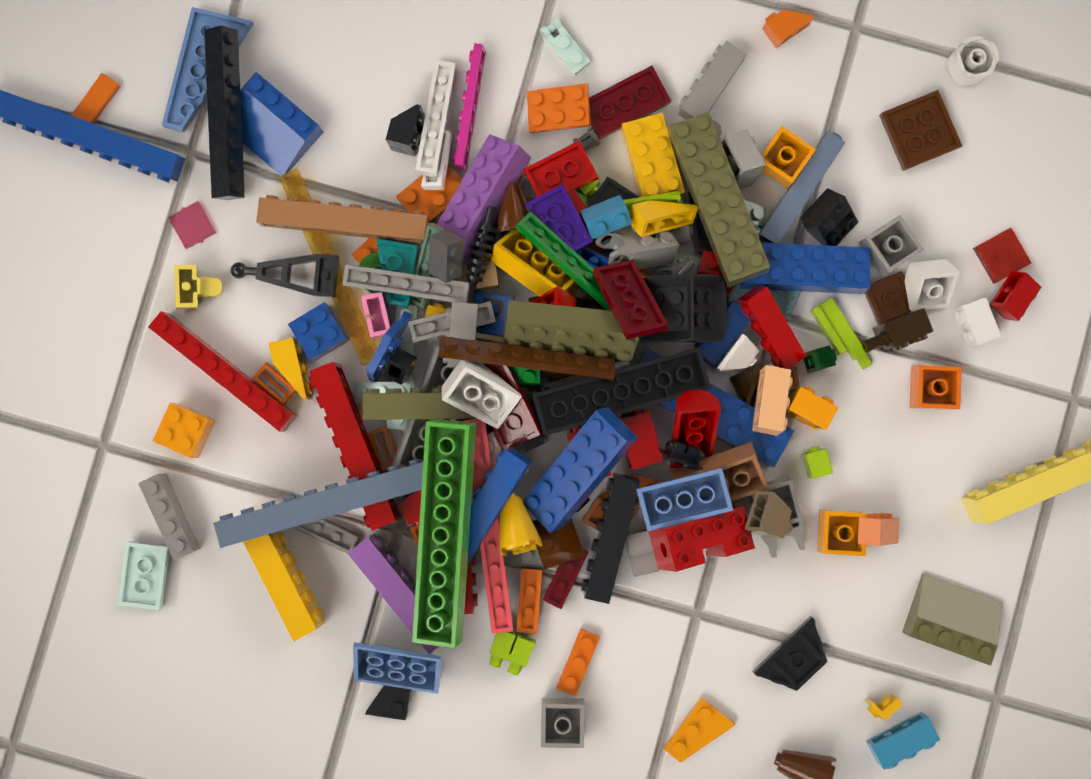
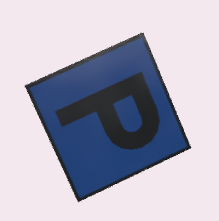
M476 290L473 300L477 301V304L491 301L496 323L476 327V333L504 337L508 300L515 301V296Z

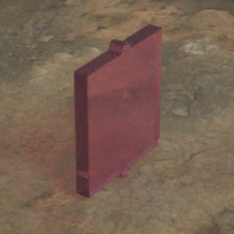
M199 201L186 208L182 207L181 211L168 217L185 249L199 242L203 243L204 239L216 233Z

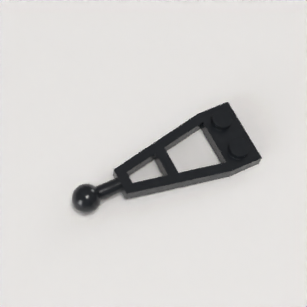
M312 254L259 262L257 267H246L245 264L236 262L231 266L230 272L237 279L244 278L246 275L256 276V280L316 297L336 298L340 256ZM316 262L313 289L290 283L292 265ZM282 267L281 280L265 276L266 269Z

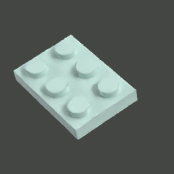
M126 542L117 605L152 610L162 609L169 560L167 546Z

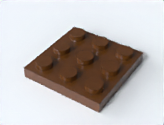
M939 90L884 111L879 115L903 171L962 147Z

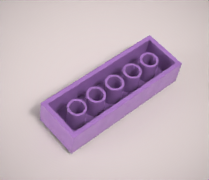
M491 134L487 137L436 224L463 238L462 262L467 265L470 264L468 256L474 257L475 255L469 253V249L478 248V246L472 245V241L480 240L479 237H475V233L482 232L478 225L484 223L488 205L496 207L494 222L498 216L509 182L515 183L519 180L523 169L526 168L531 159L520 145Z
M372 534L347 554L413 634L416 589L415 583L411 580L413 576L407 568L402 569L398 564L400 560L392 551L389 553L385 548L386 542L380 535ZM421 644L428 654H431L439 647Z

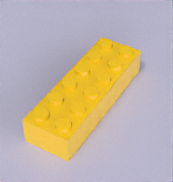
M278 531L243 541L293 642L325 623L324 612L320 607L317 608L314 602L316 599L310 588H307L305 575L302 570H298L295 564V555L292 551H288L285 545L287 540L284 534Z

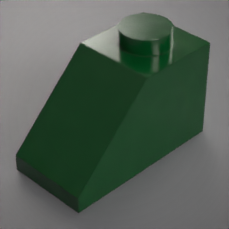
M830 345L806 352V357L803 358L807 374L836 366L835 361H837L836 352L834 349H831Z

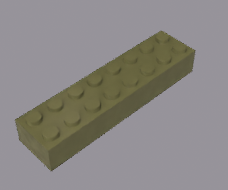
M706 112L669 126L668 134L693 201L698 207V214L727 288L767 274L770 269L769 262L710 113Z

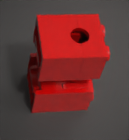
M644 409L630 412L631 417L624 418L623 414L617 416L638 437L625 453L629 469L632 468L634 470L664 461L662 453L659 451L660 446L650 411L645 413ZM582 426L569 429L570 434L566 435L568 444ZM611 471L608 473L606 477L612 476Z
M732 506L733 511L648 531L658 570L678 572L704 564L706 560L703 549H707L705 551L706 555L728 557L755 549L751 532L745 530L747 516L744 506Z

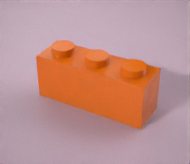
M867 513L866 517H859L858 544L883 546L898 543L899 518H893L892 513Z

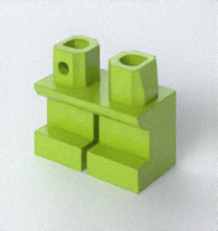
M516 632L496 633L490 650L489 665L500 668L503 659L511 661L507 672L518 676L522 668L526 667L536 640L518 633L513 649L510 652Z

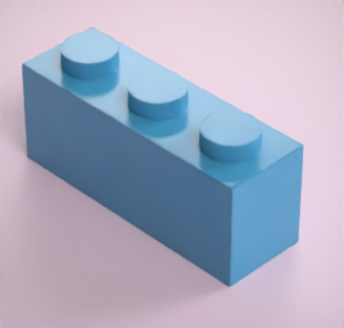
M920 712L868 739L866 742L878 765L885 770L896 767L898 762L903 759L915 757L917 752L922 749L932 748L936 742L940 741V738L929 717Z

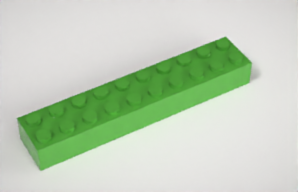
M440 419L426 421L412 643L456 648L463 639L477 423Z

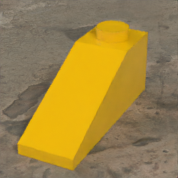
M652 200L633 204L629 214L632 222L631 226L640 237L690 225L694 222L698 207L691 204Z

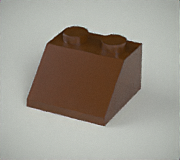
M572 518L563 528L549 533L538 520L532 521L542 540V546L540 547L536 544L544 569L585 556Z

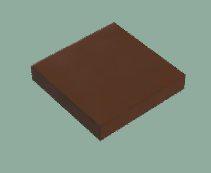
M902 271L871 283L870 289L864 293L877 325L912 312L909 309L905 277Z

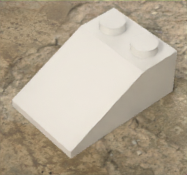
M460 360L442 386L443 401L496 429L501 426L522 397L519 392L484 364L473 361Z

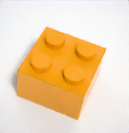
M781 126L762 153L765 166L761 172L788 189L816 149Z
M807 386L791 389L788 394L790 405L788 410H786V415L816 431L827 430L839 408L833 405L834 401L825 396L820 398L815 395V390Z
M170 402L153 438V442L189 458H199L216 420L179 403Z
M819 509L817 552L823 554L866 556V545L858 544L859 517H866L867 513Z

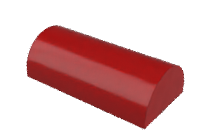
M702 390L687 391L677 399L671 440L686 444L684 452L689 445L701 449L705 453L704 458L713 455L721 411L718 399L711 393ZM669 462L670 468H679L683 466L682 463L676 462V464H672Z

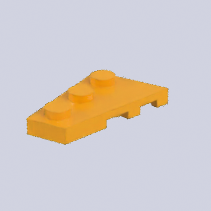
M701 697L663 748L679 762H683L736 724Z

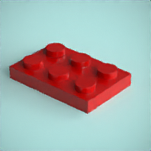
M580 141L523 169L537 197L561 184L564 185L568 193L572 189L576 191L599 179Z

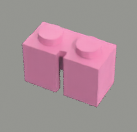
M378 292L361 296L365 315L369 317L366 321L370 338L374 340L383 338L388 329L392 327L385 294Z

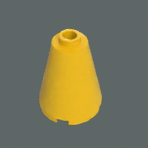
M516 494L511 495L500 513L499 551L502 556H507V551H513V555L537 549L536 544L540 547L542 546V540L521 497L516 496Z

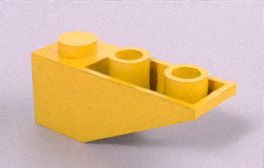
M292 337L268 343L275 367L304 400H311L310 394H313L312 386L306 379L305 374H308L306 362L302 361L301 354L304 351L298 340Z

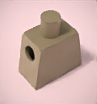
M756 491L745 530L766 537L782 539L792 531L793 526L789 522L792 511L774 492Z

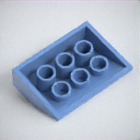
M354 642V681L438 694L443 672L444 660L442 656Z

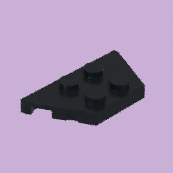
M810 616L752 672L758 677H763L798 691L827 663L825 652L822 649V642L815 626V619Z

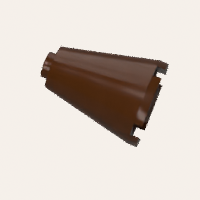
M783 749L781 753L777 752L774 765H777V771L789 779H833L835 766L831 764L836 762V758Z

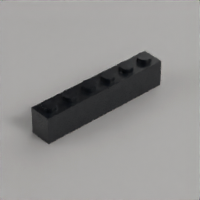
M613 472L612 478H608L606 490H609L608 496L603 498L601 510L604 511L603 516L598 518L596 530L599 531L597 539L593 538L591 551H594L592 559L588 558L586 571H589L587 579L583 578L581 591H583L585 599L606 604L610 603L637 497L636 489L640 485V480L636 477Z

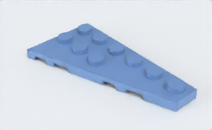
M192 7L162 122L164 128L185 132L207 98L204 30L220 25L237 29L239 47L254 25L252 21Z

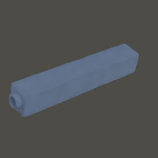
M828 131L815 148L816 151L789 187L764 224V227L760 230V241L763 243L780 242L846 143L839 134Z

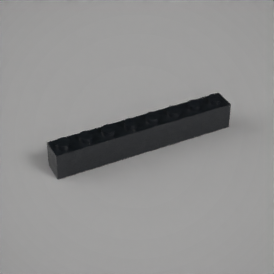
M220 25L204 30L211 198L233 200L245 198L238 30Z

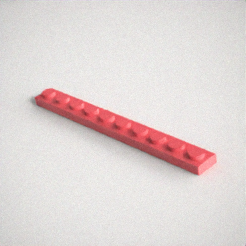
M477 418L463 420V422L477 423L473 495L479 486H484L486 482L484 477L489 469L492 468L486 423ZM498 517L480 545L492 634L513 631L504 556L499 551Z

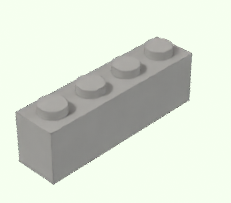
M727 40L723 46L718 45L712 55L715 57L711 63L707 62L703 67L701 79H695L690 87L692 92L688 97L684 96L679 103L680 111L678 115L687 120L709 112L747 54Z
M156 474L139 482L141 491L173 560L201 549L167 474Z

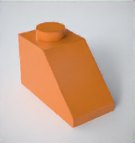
M782 10L777 14L773 12L765 19L766 22L762 30L777 49L807 28L814 17L811 14Z

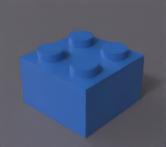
M325 302L288 323L308 359L314 362L350 341L330 306Z

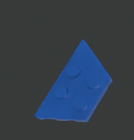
M404 311L400 321L396 320L392 327L384 334L366 369L367 376L369 377L368 380L372 382L378 381L386 366L387 359L392 355L394 349H398L402 344L403 338L401 336L412 317V314Z

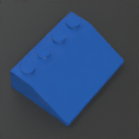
M255 72L240 90L242 142L284 178L324 132L314 120L260 74Z

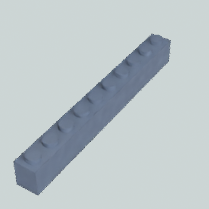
M422 459L409 461L410 466L401 468L400 464L388 467L389 472L380 474L379 470L368 473V478L359 480V477L347 479V484L338 486V483L326 485L325 490L317 492V489L305 491L304 497L297 499L296 495L283 498V503L276 505L275 501L261 504L262 509L254 511V507L240 510L241 515L233 517V513L219 516L220 521L213 523L219 546L223 548L422 490Z

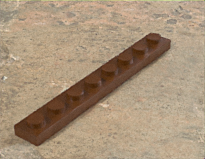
M440 336L438 357L611 380L615 376V363L612 358Z

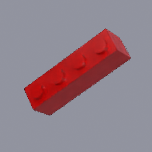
M757 285L738 299L741 304L740 310L749 318L751 329L759 335L761 339L760 344L769 352L771 356L770 361L775 367L790 369L806 357L804 350L767 286Z

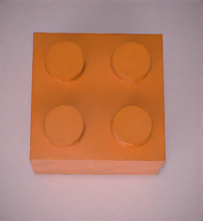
M912 366L910 408L959 410L961 404L962 367Z

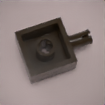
M922 308L873 327L875 336L861 341L865 353L881 348V351L889 349V352L927 339V334L934 332L925 309Z

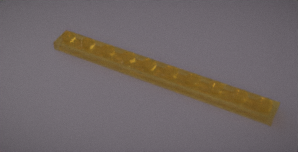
M298 169L278 176L287 197L298 198L300 202H308L309 199H312ZM302 231L312 254L336 255L327 233ZM339 262L336 298H332L363 366L370 363L377 350V345L374 339L370 338L368 325L351 287L342 285L344 271Z

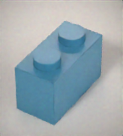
M620 195L580 211L592 240L632 224L627 207Z

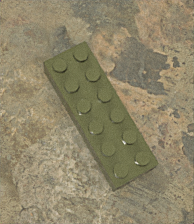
M508 300L503 344L632 361L639 337L626 340L612 311Z

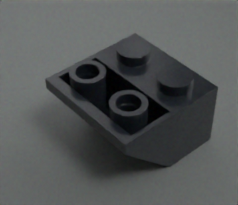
M416 104L390 120L385 140L391 151L414 157L416 151H419L420 136L425 119V113L421 105Z
M828 188L800 217L806 231L825 246H837L858 223L846 197Z

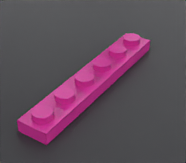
M474 43L473 50L469 53L471 65L470 70L466 72V83L468 84L467 90H464L462 96L464 108L459 114L461 127L460 131L458 130L456 133L457 151L453 152V163L458 170L467 171L486 55L483 45Z

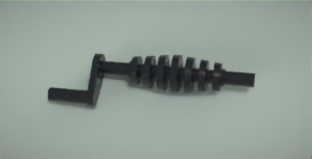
M489 205L484 223L478 225L482 232L475 233V237H479L480 240L472 241V245L478 246V248L469 249V253L476 254L475 258L468 256V261L474 264L473 266L467 265V270L472 272L471 274L466 273V278L469 279L470 283L468 303L477 304V301L473 300L477 283L483 281V277L479 275L480 273L485 274L487 271L481 267L482 265L488 266L490 263L483 259L484 257H492L491 253L485 251L486 248L493 250V245L487 243L488 240L494 241V237L490 236V232L495 233L492 223L496 207Z

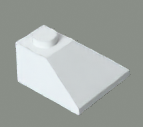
M742 334L738 336L718 365L711 371L719 373L741 370L748 366L751 368L758 360L756 355L759 350Z

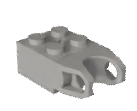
M631 225L600 236L595 241L599 247L615 250L610 254L609 265L634 260L639 270L672 264L679 247V243L670 230L640 237ZM608 235L612 236V237L608 238L607 240L601 242V240H602L605 236H608ZM617 256H620L618 261H614Z
M787 476L768 481L769 489L764 491L774 492L792 511L789 522L793 528L787 535L794 537L800 550H805V527L792 479ZM755 494L750 495L751 503H753ZM761 535V538L769 548L771 557H777V542L780 538Z

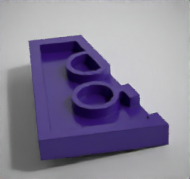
M563 184L525 204L574 251L593 242Z

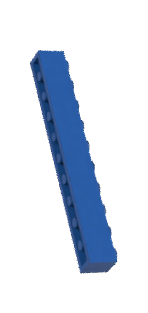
M0 90V117L3 118L2 122L14 127L16 123L23 125V130L33 134L37 130L42 132V137L53 141L55 137L61 139V144L72 148L74 144L80 146V151L91 155L93 151L100 153V158L110 162L112 158L119 160V165L129 169L133 165L138 167V172L148 176L152 172L157 174V179L169 183L171 179L178 182L185 162L184 157Z

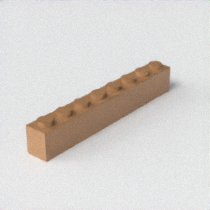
M266 195V198L259 197L256 222L262 227L423 244L429 223L428 216L424 215L425 213L422 211L404 213V210L392 208L391 211H384L382 207L371 206L370 209H366L358 204H350L347 207L341 206V203L329 202V205L320 204V201L309 199L308 202H300V199L287 197V200H281L278 196Z

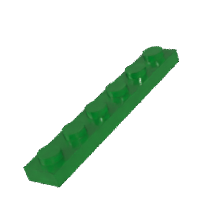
M529 212L515 228L606 310L611 311L592 274L594 268L533 213Z

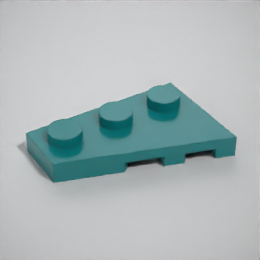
M376 238L381 270L407 274L414 273L418 245ZM385 292L388 305L408 308L410 296Z

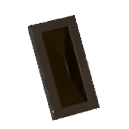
M755 365L729 377L739 400L750 405L759 380L760 370L764 365Z

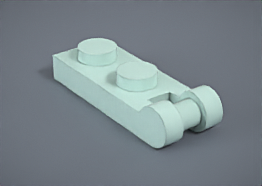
M557 17L553 18L548 26H543L539 29L541 35L574 76L590 65L591 61L566 31ZM556 30L559 35L554 38L551 33Z

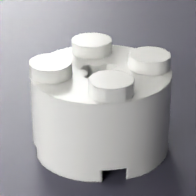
M981 36L966 39L949 56L948 68L951 76L959 85L978 84L995 69L999 60L998 49L993 42H988Z

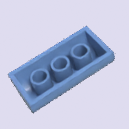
M722 467L636 489L648 531L733 511Z

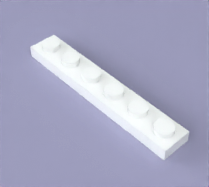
M435 60L415 174L437 177L456 63Z

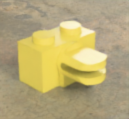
M174 265L176 309H199L198 298L217 297L221 294L222 283L218 278L197 277L196 265Z

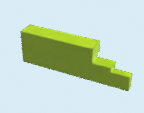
M833 298L810 310L837 355L847 351L853 361L857 360L862 370L872 365V362L862 348V344Z

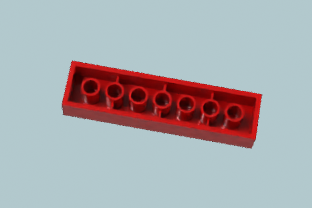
M330 362L310 370L309 382L312 388L317 390L319 395L316 397L318 405L321 409L324 408L327 416L324 417L327 427L332 428L334 433L332 440L335 447L340 448L342 454L340 461L343 467H347L349 471L348 479L359 477V480L368 478V473L378 470L380 474H383L384 472L380 468L368 438L367 429L361 419V414L357 404H355L354 396L341 364ZM394 498L363 507L366 514L363 516L364 522L368 528L371 527L372 531L401 519Z

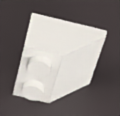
M947 259L909 263L904 280L909 309L916 311L922 308L929 310L949 307L960 272Z

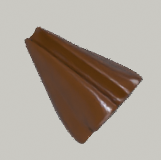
M509 182L497 217V225L500 232L517 230L515 228L517 224L531 212L525 206L527 200L518 182Z

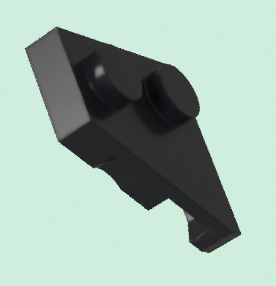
M384 685L366 710L365 715L406 720L411 689Z

